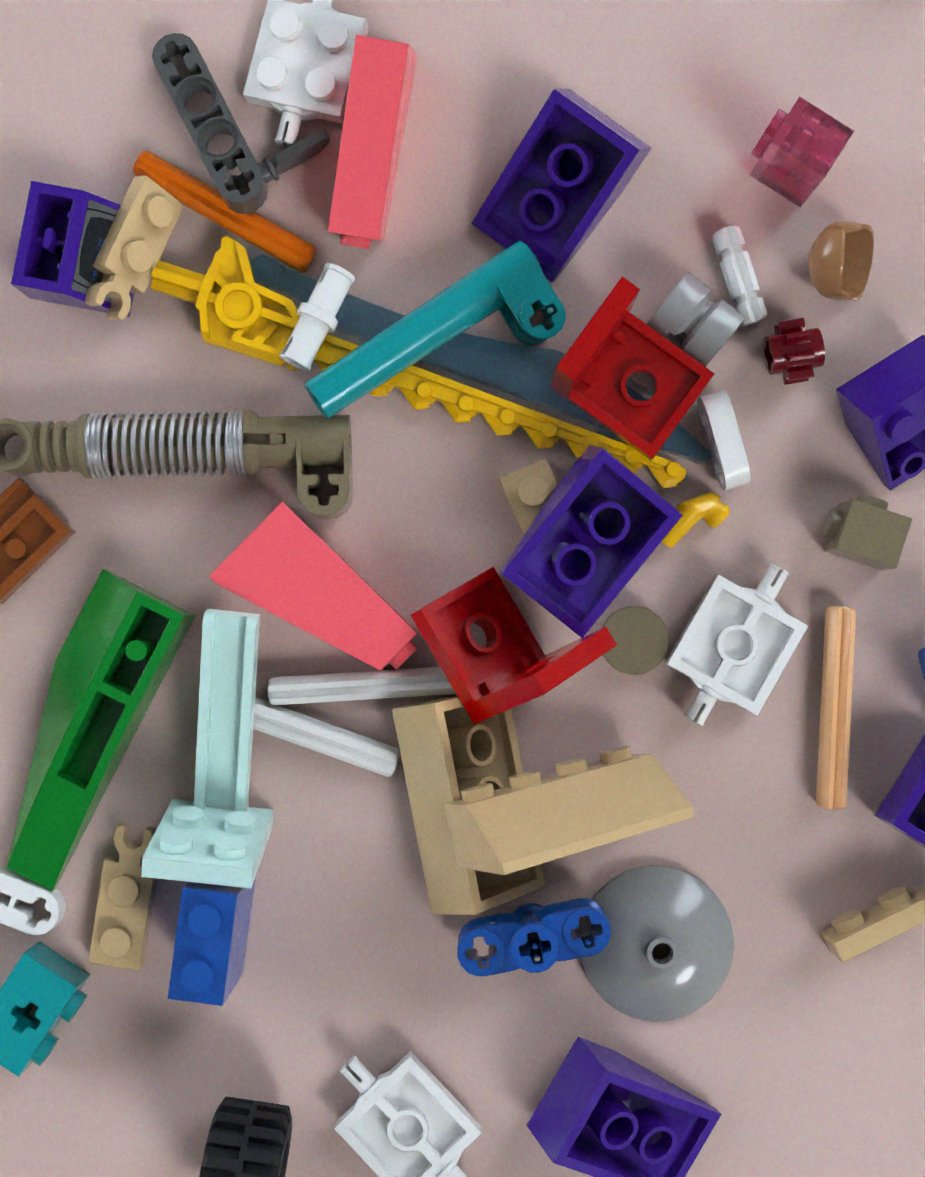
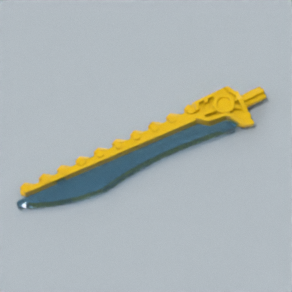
M229 236L221 238V248L215 253L206 275L158 260L157 266L153 267L151 273L150 290L194 303L200 313V329L204 343L280 367L286 365L290 371L301 370L279 357L300 318L297 315V308L293 300L256 282L263 281L264 285L300 300V302L307 303L318 280L283 266L264 254L249 260L246 248ZM347 293L335 316L338 320L335 330L367 342L405 315ZM462 333L419 361L597 426L596 432L586 430L413 365L370 392L372 397L388 396V392L394 388L400 389L414 410L429 409V406L435 401L441 402L455 423L471 422V418L476 416V414L482 415L496 436L512 435L514 430L521 427L526 431L538 449L554 448V444L562 440L565 441L577 460L589 445L601 447L633 474H637L636 471L642 466L647 467L662 489L678 487V483L686 476L687 470L681 467L678 462H673L657 455L652 460H649L630 445L616 441L615 434L551 389L555 368L565 355V353L558 350L514 344ZM327 334L313 362L317 363L323 371L358 348L359 345ZM626 385L627 393L631 398L637 401L648 400ZM680 424L676 426L660 448L664 452L697 464H705L712 458L710 449H706Z

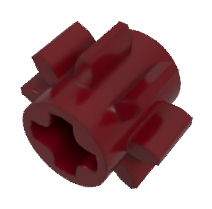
M804 318L779 321V325L774 326L775 335L766 336L763 342L767 371L770 375L782 373L784 385L809 381V378L814 377L813 368L822 367L825 362V346L821 331L818 328L806 330Z

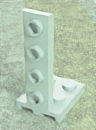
M207 609L204 613L194 801L171 800L142 857L141 877L252 888L273 828L274 809L248 807L260 614Z

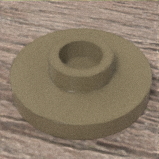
M631 606L619 609L608 617L602 627H607L617 646L603 654V656L613 668L622 673L639 675L652 671L663 661L669 647L667 628L663 620L647 608Z

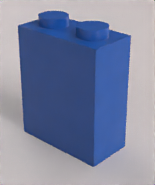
M255 880L251 889L188 882L182 888L168 999L218 1006L224 1005L244 970Z

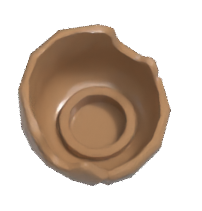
M838 221L825 227L811 246L807 262L811 283L820 295L833 300H858L862 297L872 265L874 249L872 227L867 224L851 221Z

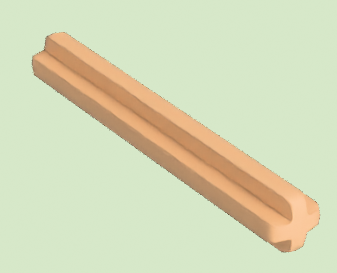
M830 606L825 610L816 803L817 806L830 810L845 809L847 805L856 611L848 606Z

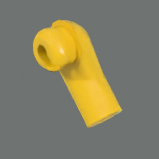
M706 492L681 502L675 509L683 516L662 542L669 548H673L701 518L709 527H718L730 514L729 507L719 500L720 495L713 492Z

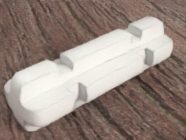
M738 225L724 227L715 232L712 241L716 254L718 256L722 255L723 258L719 263L731 301L737 302L735 309L745 316L740 325L742 327L751 326L762 322L767 317V310L763 297H757L756 294L760 288L749 253L742 250V245L745 244L741 228Z

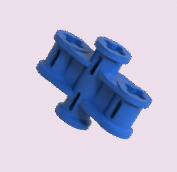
M577 898L551 903L546 906L537 903H525L518 906L512 913H500L468 921L461 928L458 935L457 957L464 970L474 976L486 977L515 971L520 968L530 973H540L548 970L556 961H567L600 953L610 940L611 927L602 907L596 901L588 898ZM588 916L593 924L590 926L591 934L588 936H581L579 930L576 929L579 927L580 917ZM538 932L539 939L529 941L527 934ZM484 937L486 945H489L488 955H478L477 949L473 948L474 938ZM540 957L539 961H535L534 958Z

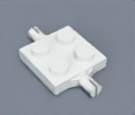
M284 0L267 1L243 96L247 103L272 108L282 115L277 135L274 139V142L281 147L286 148V145L290 147L296 143L301 121L323 119L343 124L356 35L367 36L369 25L366 18L335 11L332 8L334 0H312V3L301 4Z
M769 564V568L756 590L740 587L719 574L714 576L665 662L666 665L687 676L695 687L699 689L687 712L684 713L685 717L703 726L717 700L732 702L758 716L808 628V625L787 614L779 603L774 600L789 576L787 571L784 569L780 570V567L774 564Z
M412 1051L405 1055L390 1071L380 1074L376 1078L357 1059L356 1055L350 1058L349 1063L346 1062L339 1072L351 1082L360 1094L356 1103L336 1121L334 1129L378 1177H468L456 1164L462 1151L481 1134V1125Z

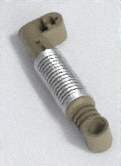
M238 409L236 411L231 410L229 413L222 410L219 414L216 410L211 411L210 414L206 410L202 411L201 414L197 410L191 414L188 411H184L182 414L179 411H175L173 414L169 411H166L164 414L157 411L154 415L151 411L145 415L142 412H137L136 415L133 412H128L126 415L123 412H119L117 415L114 412L108 415L104 412L82 414L76 421H69L68 424L66 421H56L55 424L53 421H44L41 424L40 421L19 422L8 418L0 419V470L13 475L24 476L32 473H41L44 470L47 473H53L56 470L59 472L71 470L72 472H80L85 478L111 479L114 475L120 479L124 474L129 479L133 473L137 478L142 473L146 478L151 473L156 478L162 473L166 478L170 472L175 478L179 471L183 477L188 474V470L192 477L197 474V471L203 477L208 470L209 475L212 477L216 469L220 476L225 473V469L229 476L232 474L234 476L237 474L239 476L242 474L246 476L256 474L260 468L297 467V493L299 501L312 515L325 520L335 519L344 514L352 502L353 478L350 415H333L328 419L323 415L259 417L253 410L245 411L243 409L240 411ZM112 417L114 418L113 425L110 420ZM20 435L23 441V450L17 458L8 460L5 455V445L10 438ZM344 466V474H328L329 483L333 488L339 489L338 495L330 496L329 505L323 506L321 500L312 495L313 490L321 489L322 479L318 474L307 475V467Z

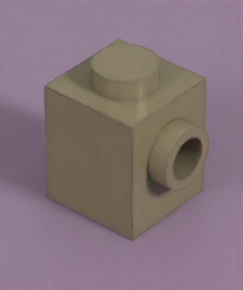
M859 494L856 500L851 499L838 504L837 509L831 508L822 529V537L827 538L824 552L879 570L897 568L912 518L888 511L889 503L882 499Z

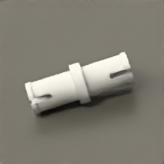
M325 263L323 272L308 302H301L297 310V315L300 318L284 350L279 355L282 360L298 369L310 372L312 363L327 332H334L338 324L335 316L350 286L355 281V277L350 272L338 265Z

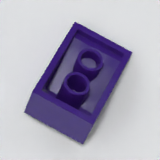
M553 89L471 224L505 249L517 241L525 243L537 258L546 279L553 283L624 191L651 150V147L571 89Z
M589 445L557 484L500 573L582 638L683 515L604 448Z
M578 1036L526 1126L552 1163L593 1177H685L722 1114L713 1106L617 1051Z

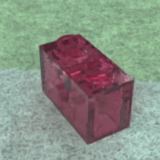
M799 96L789 114L780 108L778 109L753 149L751 155L759 159V161L753 168L750 176L801 207L826 177L854 130Z

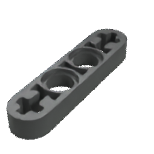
M172 33L165 35L154 46L152 58L177 111L227 207L240 214L255 212L262 207L267 199L268 189L254 156L196 44L190 37L184 34ZM178 54L184 59L191 75L183 80L171 60L173 56ZM205 92L212 96V103L206 110L196 113L186 109L188 99L195 93ZM228 134L234 138L232 148L225 154L214 155L207 151L208 143L216 135ZM237 166L250 189L244 195H241L236 189V185L229 170Z

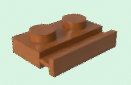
M17 478L0 495V604H3L75 533L41 496L37 495L25 480Z

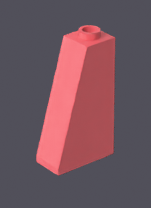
M356 35L328 225V232L341 234L340 244L370 249L371 239L380 241L385 238L417 62V54L409 44Z
M281 502L209 576L216 584L379 671L383 670L389 663L397 670L418 649L411 641L418 632L284 502Z

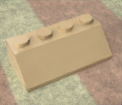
M457 695L392 709L431 913L438 915H477L545 887L542 864L507 875L458 868L444 807L445 803L462 799V789L488 783L493 784L494 790L510 786L508 777L524 773L511 709L477 724H473Z
M630 746L600 752L601 761L591 764L586 763V758L555 764L556 773L541 777L540 771L516 774L508 777L510 786L494 790L492 783L468 787L461 790L462 799L444 804L457 867L499 875H507L694 818L693 807L653 754H632Z

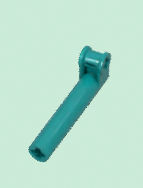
M517 241L305 382L304 386L319 411L328 419L496 311H499L513 336L519 342L526 345H537L555 336L563 328L566 321V311L563 303L559 300L544 276L533 252L525 243ZM541 311L544 314L545 320L540 325L533 327L528 318L534 313Z

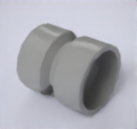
M688 272L658 308L647 325L670 342L678 340L681 343L680 349L706 367L738 328L745 316L724 299L716 302L710 300L711 289Z

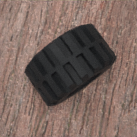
M226 1096L214 1114L199 1177H285L292 1133V1115L289 1106Z

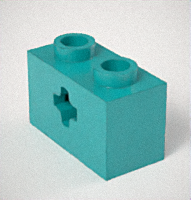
M40 941L24 952L0 989V1065L18 1077L32 1062L38 1066L43 1064L59 1038L52 1034L62 1018L70 1022L88 996L81 991V988L90 974ZM31 1002L39 1007L35 1013L36 1018L29 1015L32 1008Z

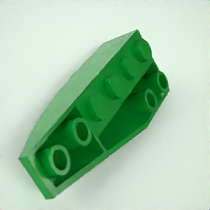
M102 569L55 660L6 868L50 891L56 889L196 615L106 569Z

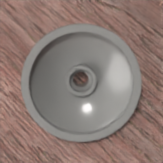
M649 865L630 869L617 875L596 893L592 900L602 907L611 927V937L607 946L600 953L582 957L581 960L588 980L606 1003L632 1018L658 1022L685 1017L703 1007L716 995L731 967L734 938L730 919L723 904L705 883L690 873L677 868ZM583 916L580 927L581 936L591 934L590 926L593 924L588 916ZM666 943L670 946V952L666 958L656 959L652 956L653 948L657 944Z

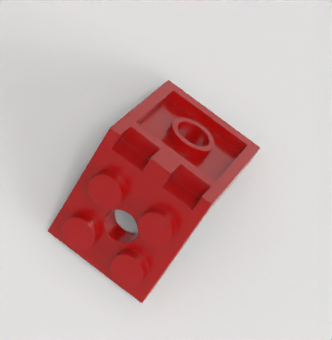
M622 276L556 366L550 388L646 458L652 460L715 373L630 313L641 289ZM635 373L646 374L654 382V395L646 401H637L627 393L626 380Z
M494 567L410 615L473 724H477L548 693L617 646L607 627H604L545 655ZM472 623L480 626L486 635L485 647L478 645L471 635Z

